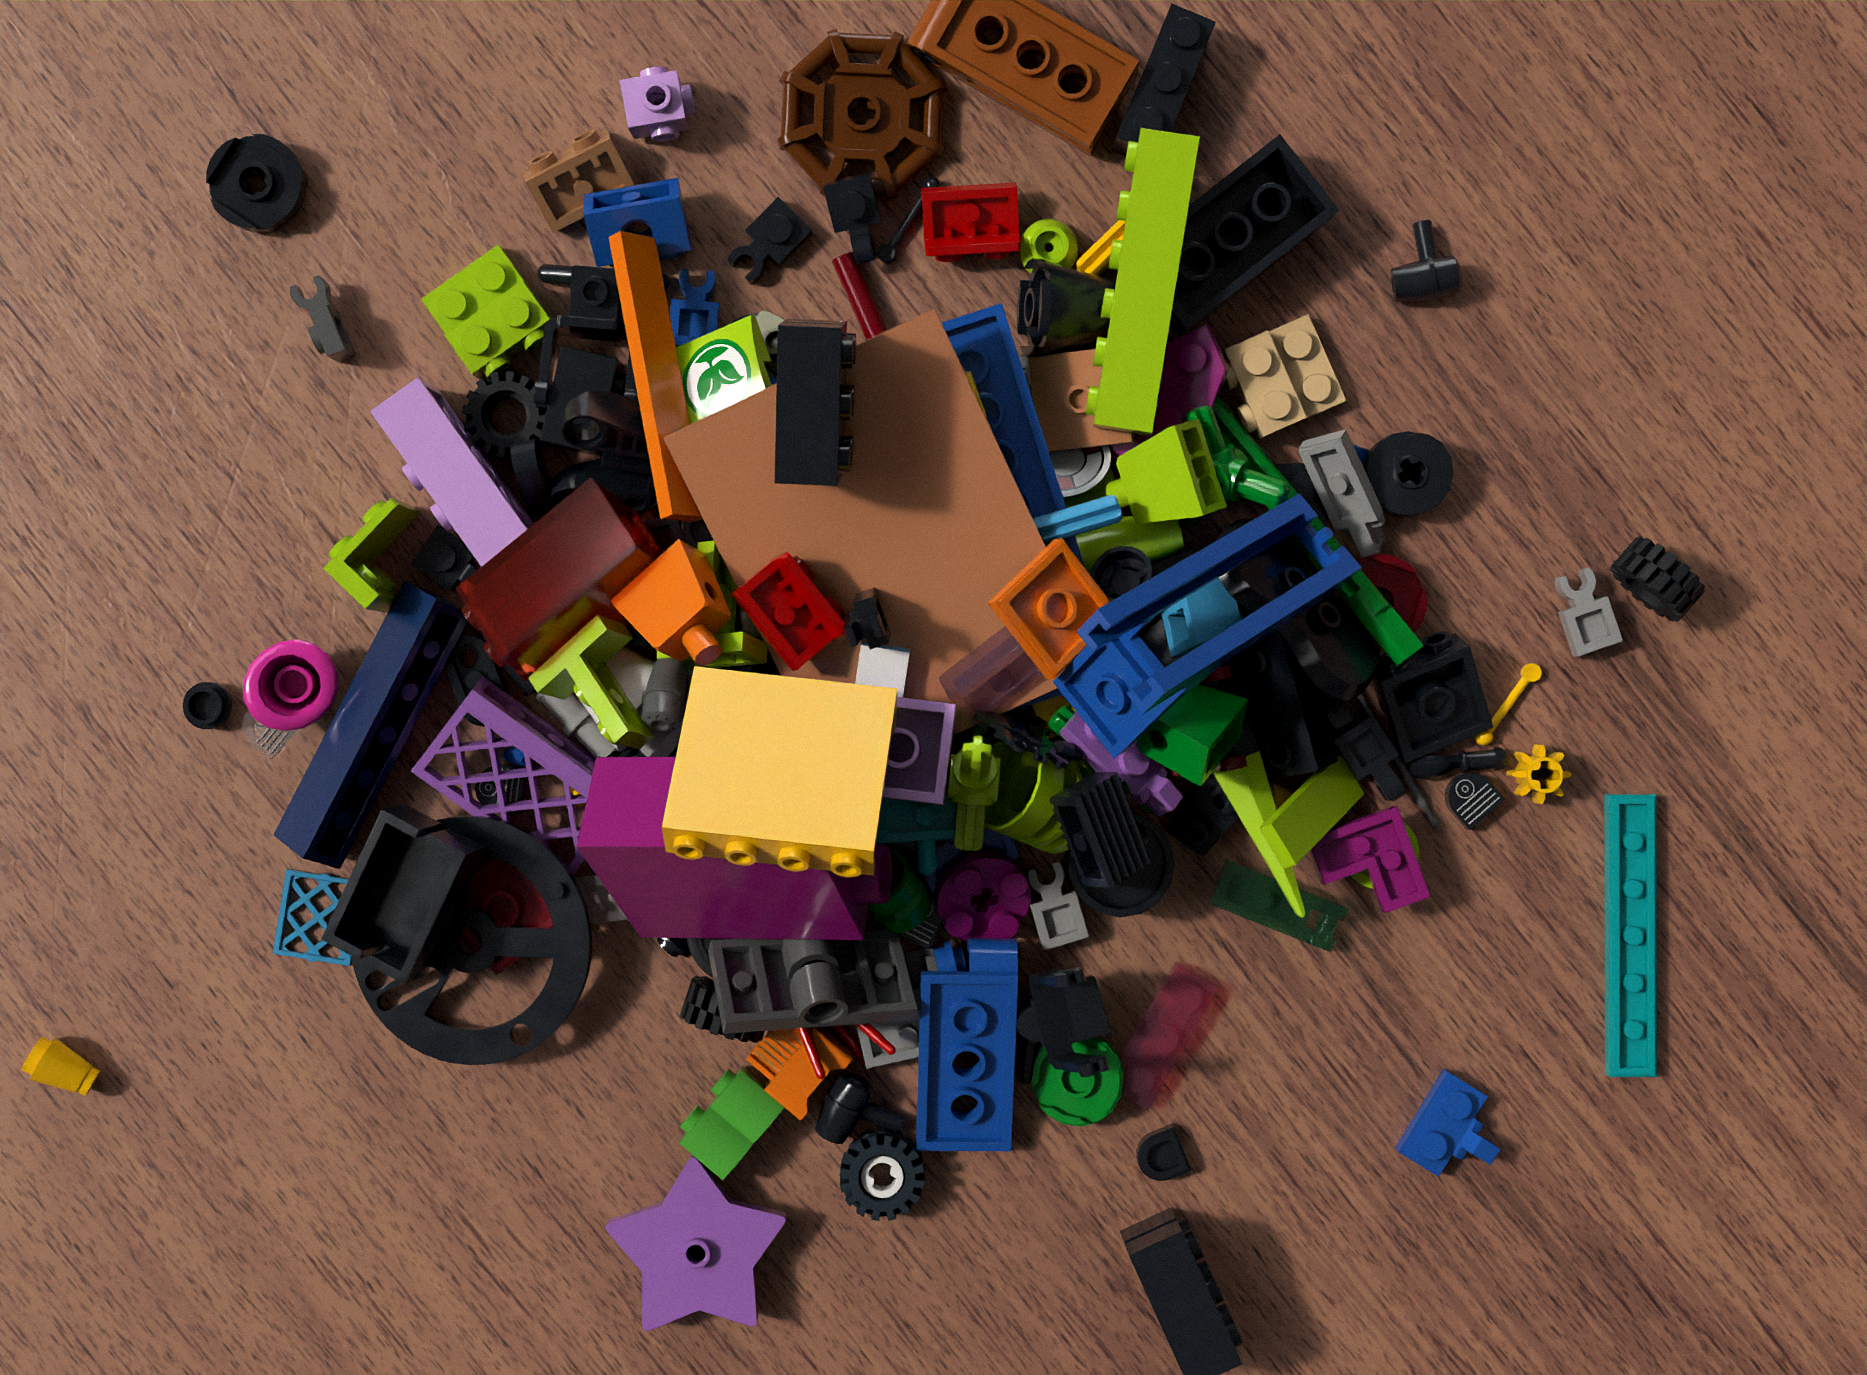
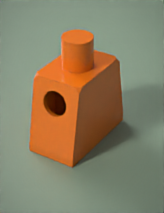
M680 539L672 544L611 600L614 607L652 647L678 661L685 660L691 655L697 665L704 666L715 661L722 652V648L714 634L729 621L730 610L706 555Z

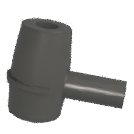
M664 658L654 663L641 701L643 703L641 721L653 731L673 732L679 728L681 718H684L688 700L686 698L688 668L681 661Z

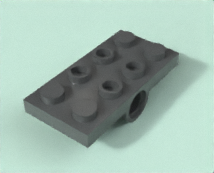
M888 930L865 931L864 940L725 939L711 940L708 953L723 1034L914 1020L917 1012L898 933Z

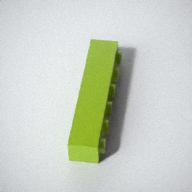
M1141 128L1138 142L1128 141L1124 171L1133 172L1131 190H1121L1116 220L1125 221L1123 240L1113 239L1108 269L1118 270L1115 289L1105 288L1101 318L1110 319L1107 338L1097 337L1093 366L1102 367L1099 387L1091 385L1089 387L1085 412L1086 415L1094 416L1093 427L1148 436L1152 434L1200 136Z

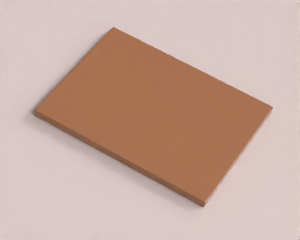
M935 308L856 345V362L853 364L852 369L846 368V385H855L854 416H851V421H845L844 436H853V463L850 466L849 473L842 474L837 486L774 483L777 383L663 438L737 588L774 557L788 552L792 557L798 556L809 566L814 575L813 584L823 596L829 595L840 605L845 614L843 621L847 624L851 622L849 610L855 609L853 602L856 594L875 587L891 631L889 644L886 645L910 649L903 698L956 704L957 712L954 735L982 723L973 719L976 709L986 712L993 711L1000 715L1057 689L1053 683L1055 679L1045 678L987 604L1046 545ZM759 630L764 642L768 644V650L781 676L855 684L861 642H867L866 639L861 640L858 645L850 647L847 636L844 634L842 637L833 639L801 668L792 671Z

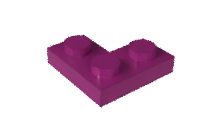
M1391 806L1331 828L1309 851L1320 883L1323 885L1367 870L1379 906L1384 913L1430 897L1397 806Z

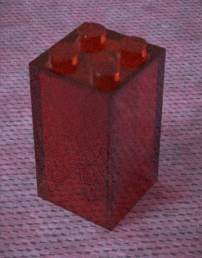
M591 477L457 586L456 590L465 603V606L462 608L465 618L474 628L482 631L487 640L483 647L489 657L500 667L505 665L512 667L521 678L528 681V678L596 615L624 623L625 626L630 623L614 607L611 600L664 552L637 511Z

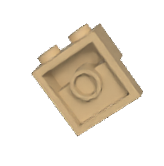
M1309 314L1271 331L1267 330L1222 352L1229 368L1224 385L1228 390L1235 389L1241 406L1237 407L1239 420L1248 434L1254 432L1257 441L1347 401Z

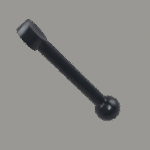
M929 177L924 181L923 188L941 187V182L935 177ZM922 194L890 242L879 247L878 257L883 263L890 264L896 259V248L922 211Z

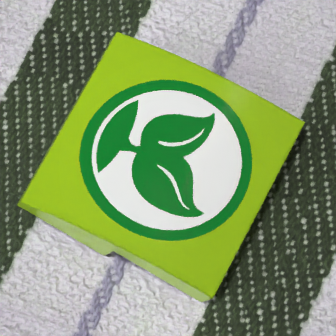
M755 315L745 317L676 347L690 424L772 385L764 365L771 362V358Z

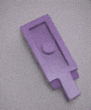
M1077 712L1059 731L1060 735L1067 742L1074 744L1076 751L1083 753V758L1096 772H1118L1119 777L1126 782L1131 791V799L1139 805L1146 803L1157 816L1172 811L1183 798L1171 781L1165 778L1168 774L1165 768L1160 763L1139 752L1136 746L1137 741L1126 752L1114 759Z

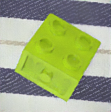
M390 498L387 502L384 500L378 501L363 516L362 521L365 525L353 537L347 535L333 546L328 554L331 560L323 569L365 609L388 613L397 596L393 591L397 584L381 568L376 565L371 568L370 565L420 512L412 505L394 498Z

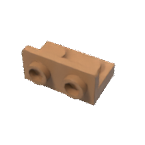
M596 129L583 132L570 141L571 148L557 155L553 151H548L528 162L530 169L523 172L524 181L552 233L584 217V194L635 185L607 130L597 133Z

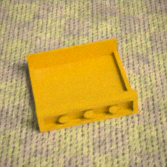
M694 666L662 823L665 851L689 860L712 857L727 859L733 864L742 866L752 865L757 862L779 865L786 870L796 872L805 871L810 868L832 871L834 874L842 877H857L861 874L874 876L875 849L892 732L895 731L897 717V688Z

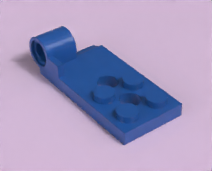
M968 938L967 971H921L916 1151H1011L1018 995L1017 939ZM963 1051L974 1052L980 1058L979 1062L969 1069L957 1067L953 1060L957 1054ZM961 1095H970L978 1101V1104L969 1112H959L952 1107V1102Z

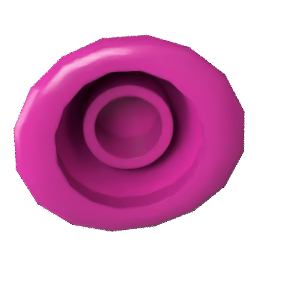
M297 639L278 642L263 650L250 664L243 681V700L251 716L267 728L282 731L302 729L321 719L333 705L338 691L337 669L330 656L314 643Z

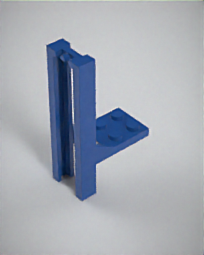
M1300 493L1100 607L1077 631L1087 646L1053 683L1114 759L1126 752L1177 701L1220 665L1339 590L1362 568L1344 546L1333 552L1326 544L1333 536L1330 528L1324 527L1317 533L1310 525L1318 515ZM1293 533L1297 535L1324 568L1167 667L1162 665L1138 635L1160 612Z

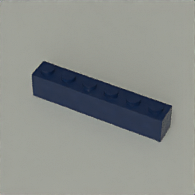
M404 580L274 833L277 839L301 858L337 869L341 868L469 620L470 613L442 596Z

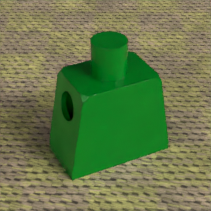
M1198 684L1137 740L1136 746L1139 752L1189 781L1202 786L1239 740L1248 699Z

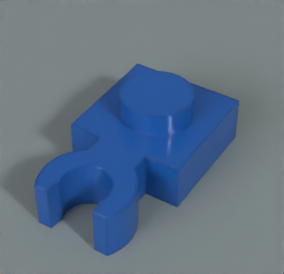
M683 268L680 272V289L685 300L671 299L670 310L676 347L719 328V302H707L716 291V280L713 270H707L706 283L701 287H693L689 284V269Z

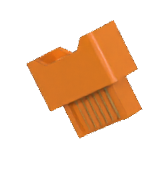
M823 1027L812 1028L810 1033L821 1058L820 1060L826 1074L825 1077L831 1070L845 1069L852 1061L853 1053ZM797 1028L768 1030L763 1036V1040L759 1041L747 1055L746 1060L769 1079L764 1091L801 1121L808 1113V1106L810 1105L809 1096L823 1079L817 1078Z

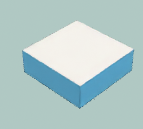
M861 642L855 684L897 688V697L903 698L910 649L883 645L870 650L867 642Z

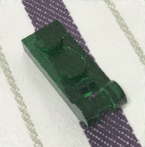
M1228 859L1224 862L1208 902L1211 905L1329 952L1332 951L1336 938L1332 936L1338 921L1344 922L1349 909L1299 888L1305 909V916L1301 918L1295 914L1275 878ZM1311 909L1321 913L1315 930L1304 926Z

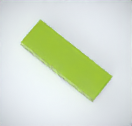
M1341 754L1337 755L1338 762L1315 771L1259 827L1284 869L1297 865L1365 794Z

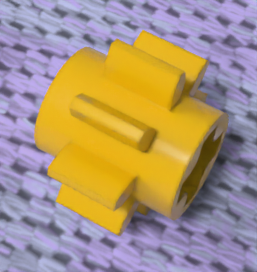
M1534 744L1531 756L1523 752L1514 753L1519 762L1515 770L1507 771L1506 775L1515 777L1519 784L1514 791L1515 795L1524 796L1532 791V800L1537 804H1544L1545 793L1560 797L1564 795L1559 786L1563 778L1571 777V773L1563 771L1559 764L1564 757L1563 753L1554 752L1545 757L1546 749L1544 745ZM1540 768L1546 770L1545 778L1532 779V770H1539Z

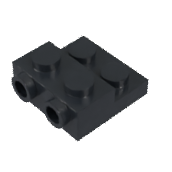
M1440 631L1426 636L1422 640L1424 646L1398 667L1386 652L1380 656L1372 683L1380 709L1387 715L1398 753L1405 763L1494 728L1470 646L1456 633L1450 635L1449 632Z

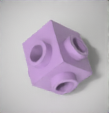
M651 67L642 70L640 77L620 80L627 125L634 139L651 136L652 141H668L678 138L680 136L679 131L690 130L688 114L696 113L692 88L690 84L682 85L677 70L668 71L667 67Z

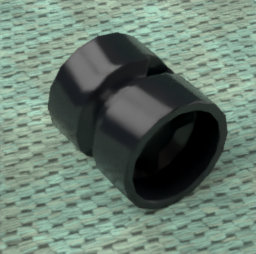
M1117 546L1107 550L1097 558L1091 570L1092 578L1110 601L1157 575L1150 559L1142 550L1132 546ZM1161 612L1157 614L1144 628L1149 627L1153 623H1155L1161 617Z

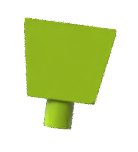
M1199 419L1171 426L1119 456L1116 465L1121 478L1108 482L1106 485V496L1115 495L1120 508L1130 506L1133 518L1139 524L1195 518L1227 507Z

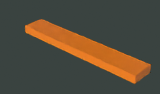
M619 231L609 236V243L660 519L698 521L703 519L663 439L666 435L690 425L656 239Z

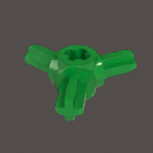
M1200 406L1186 413L1185 418L1187 422L1196 419L1200 420L1225 502L1228 500L1237 503L1242 498H1246L1275 508L1286 501L1289 487L1285 481L1253 471L1251 462L1242 451L1235 448L1233 444L1225 445L1213 409L1210 406ZM1202 516L1177 520L1179 524L1183 523L1187 527H1191Z

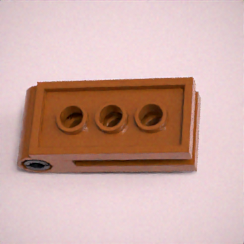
M931 0L906 43V46L911 48L922 59L1088 156H1091L1139 74L1138 59L1036 0ZM988 30H998L1003 34L1001 40L994 45H984L979 42L981 35ZM1036 53L1045 59L1040 67L1029 70L1020 65V61L1024 56ZM1070 77H1078L1086 83L1084 89L1076 94L1066 93L1060 86Z

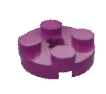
M981 849L962 855L963 861L957 863L952 869L948 865L940 874L934 891L935 905L947 932L954 937L967 941L968 938L1013 937L1017 933L1019 923L1024 919L1031 901L1030 886L1022 869L1015 864L1014 860L1003 852ZM982 888L990 889L992 898L982 904H977L975 900L971 902L972 896L980 895Z

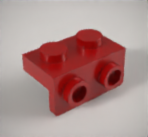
M1016 182L921 188L926 256H935V260L939 262H955L962 260L963 254L982 253V257L986 259H1003L1009 257L1011 251L1021 250Z
M785 552L770 560L734 590L731 595L789 668L795 671L801 668L833 639L842 637L845 634L843 628L845 625L843 621L845 614L829 595L823 596L813 584L814 575L809 566L798 556L792 557L788 552Z

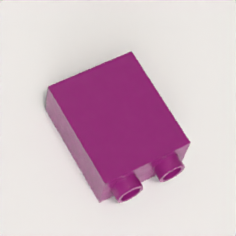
M596 757L577 848L640 937L864 940L868 905L885 904L890 897L892 860L889 847L886 844H876L874 876L861 874L857 877H842L834 874L832 871L810 868L799 872L789 871L779 865L757 862L752 865L742 866L733 864L727 859L712 857L689 860L678 857L674 853H668L665 851L662 823L676 757Z

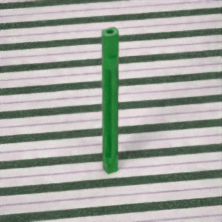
M1217 396L1213 412L1225 445L1233 444L1235 448L1242 451L1251 462L1253 471L1285 481L1289 487L1286 501L1296 496L1298 493ZM1265 505L1269 510L1273 509V507ZM1318 517L1310 523L1317 533L1325 527ZM1295 533L1290 535L1319 571L1323 570L1322 565ZM1333 536L1326 542L1333 552L1341 547ZM1361 569L1336 591L1397 667L1424 646Z

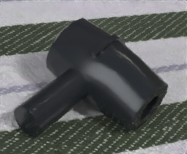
M1431 220L1415 222L1413 224V231L1419 261L1390 270L1395 302L1430 299L1437 301L1440 297L1459 293L1462 286V272L1458 260L1454 256L1438 257Z
M841 1072L832 1088L828 1089L825 1095L826 1100L818 1117L815 1131L823 1139L831 1143L844 1144L860 1118L897 1132L902 1124L903 1115L868 1101L873 1087L865 1078L852 1072Z

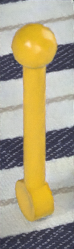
M1529 663L1522 667L1520 673L1522 678L1491 718L1494 728L1475 735V741L1479 745L1487 746L1492 742L1494 730L1528 684L1540 679L1542 671L1537 664Z

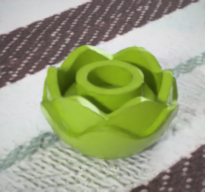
M1039 220L1029 226L1020 238V256L1024 268L1026 263L1032 258L1044 259L1070 268L1076 262L1078 246L1075 234L1066 224L1058 220ZM1046 244L1053 246L1051 252L1045 251L1044 246ZM1026 269V270H1027L1029 273H1032V270H1033V269Z

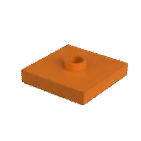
M1059 538L1054 539L987 604L1045 678L1055 679L1087 646L1077 631L1097 609L1111 601L1066 542Z

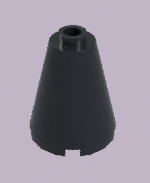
M1032 258L1026 263L1024 269L1033 270L1030 280H1020L1017 299V333L1027 335L1028 346H1020L1021 351L1026 356H1039L1096 345L1097 337L1107 338L1110 319L1101 318L1105 288L1115 289L1116 281L1044 259Z

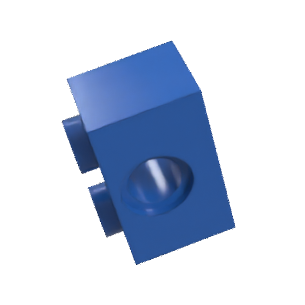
M678 178L584 194L583 215L597 267L609 265L614 268L609 236L619 231L655 238L659 259H672L682 254V252L691 251L690 228ZM633 222H643L650 227L645 231L636 232L627 226Z

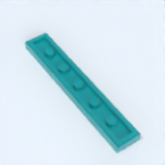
M1604 794L1605 1075L1609 1077H1657L1656 794Z

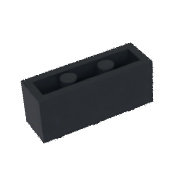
M1171 3L1111 151L1126 157L1128 141L1138 142L1141 128L1171 132L1216 21Z

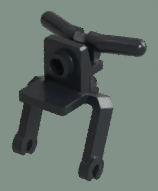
M544 264L538 268L537 276L541 282L571 285L569 316L557 315V318H552L544 327L539 379L536 381L534 389L536 408L547 409L558 337L568 336L575 339L612 342L628 341L625 324L622 320H619L621 302L614 268ZM662 274L666 291L669 287V279L666 275ZM629 351L624 396L639 402Z
M1082 967L1068 970L1051 968L1030 975L1028 983L1031 994L1028 993L1018 979L1016 1027L1021 1038L1016 1072L1017 1080L1022 1084H1030L1039 1042H1041L1042 1047L1046 1048L1049 1062L1054 1069L1079 1073L1080 1077L1094 1076L1095 1071H1108L1109 1067L1106 1056L1075 1053L1071 1045L1079 1041L1106 1035L1109 1032L1096 978L1093 975L1085 976Z

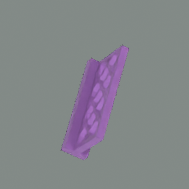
M482 676L411 772L473 816L490 817L511 823L509 811L534 809L538 831L530 833L549 846L548 839L573 837L576 854L566 865L572 875L585 860L577 848L581 826H579L575 804L586 803L596 758ZM467 712L484 724L487 740L462 742L459 723ZM495 732L503 738L496 739ZM452 733L453 744H444ZM515 746L524 753L526 768L502 771L498 747ZM489 749L493 772L469 774L464 751ZM455 752L460 775L443 777L429 767L428 764L435 754ZM534 761H536L541 766L535 767ZM554 774L563 781L565 796L541 799L537 776ZM528 777L532 800L507 802L504 780ZM495 781L499 803L487 805L479 803L473 798L470 783ZM461 784L462 790L458 788L456 785ZM573 789L579 792L580 794L574 795ZM567 805L571 827L546 830L542 808ZM501 812V817H502V818H500V817H499L498 815H496L495 813Z

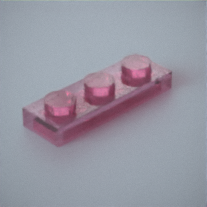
M1175 962L1121 1055L1126 1074L1122 1096L1147 1110L1149 1109L1219 987L1216 984Z

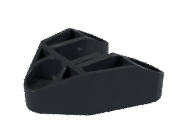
M588 391L571 399L563 411L562 436L566 442L574 447L602 451V457L568 466L558 472L553 478L550 487V507L553 512L566 519H583L644 513L658 507L639 402L611 391ZM578 418L591 419L584 423H573ZM566 490H576L573 493L561 494Z

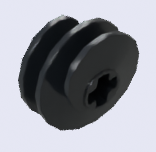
M1410 431L1394 433L1381 439L1369 450L1363 465L1382 510L1391 516L1399 517L1420 515L1439 505L1450 490L1454 474L1451 456L1441 441L1429 434ZM1411 466L1415 475L1410 477V481L1401 482L1398 474L1403 471L1402 468Z

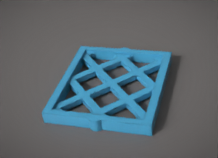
M286 869L272 954L307 959L309 962L321 961L351 966V955L338 949L342 954L338 958L324 956L319 950L328 943L322 940L314 945L305 932L317 922L324 931L326 930L328 923L324 917L335 910L340 900L329 885L333 882L347 884L349 878L331 876L330 873L319 874ZM300 877L316 879L319 885L306 894L297 879ZM293 887L300 896V899L289 906L291 888ZM324 890L333 904L319 912L311 898ZM305 903L314 917L301 926L291 912ZM287 919L295 931L284 938ZM300 936L309 950L306 952L289 950L286 945Z

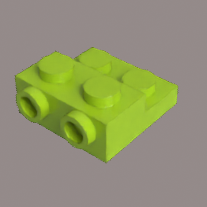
M499 245L421 298V301L445 333L444 336L470 373L478 379L485 375L490 379L491 373H502L511 365L509 358L523 348L526 351H531L542 345L544 327L551 320L547 311Z

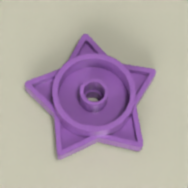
M691 1155L663 1202L610 1219L605 1229L642 1272L643 1330L650 1331L698 1310L747 1326H756L758 1321L755 1264L785 1224L786 1213L735 1200L725 1192L711 1171L695 1156ZM692 1245H699L705 1250V1255L696 1256L688 1248Z

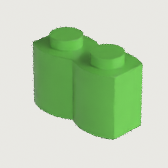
M744 1065L736 1073L728 1068L710 1090L716 1095L713 1101L705 1110L697 1105L679 1126L685 1131L679 1144L723 1180L772 1124L784 1107L764 1091L766 1084Z

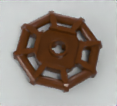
M837 29L827 32V38L789 72L784 71L779 80L783 85L781 136L777 139L779 149L782 151L786 150L821 189L820 194L825 196L823 190L824 183L852 177L842 175L845 163L875 164L877 177H872L876 196L886 197L888 201L897 198L896 193L935 157L941 158L945 150L941 143L944 92L948 90L944 79H938L917 54L906 46L904 35L896 31L893 35L838 33ZM847 53L882 55L879 64L849 63ZM833 57L835 58L839 68L826 83L824 81L817 85L809 80ZM895 61L903 67L917 85L907 90L893 78V74L889 70ZM801 95L815 99L814 124L800 126ZM924 101L923 133L909 128L911 103ZM858 102H866L868 110L876 112L875 118L867 120L866 125H857L856 119L849 118L848 116L849 111L857 110ZM817 137L823 142L826 149L835 156L829 168L820 161L806 143ZM907 142L916 148L915 151L890 172L885 159L892 156L902 143Z

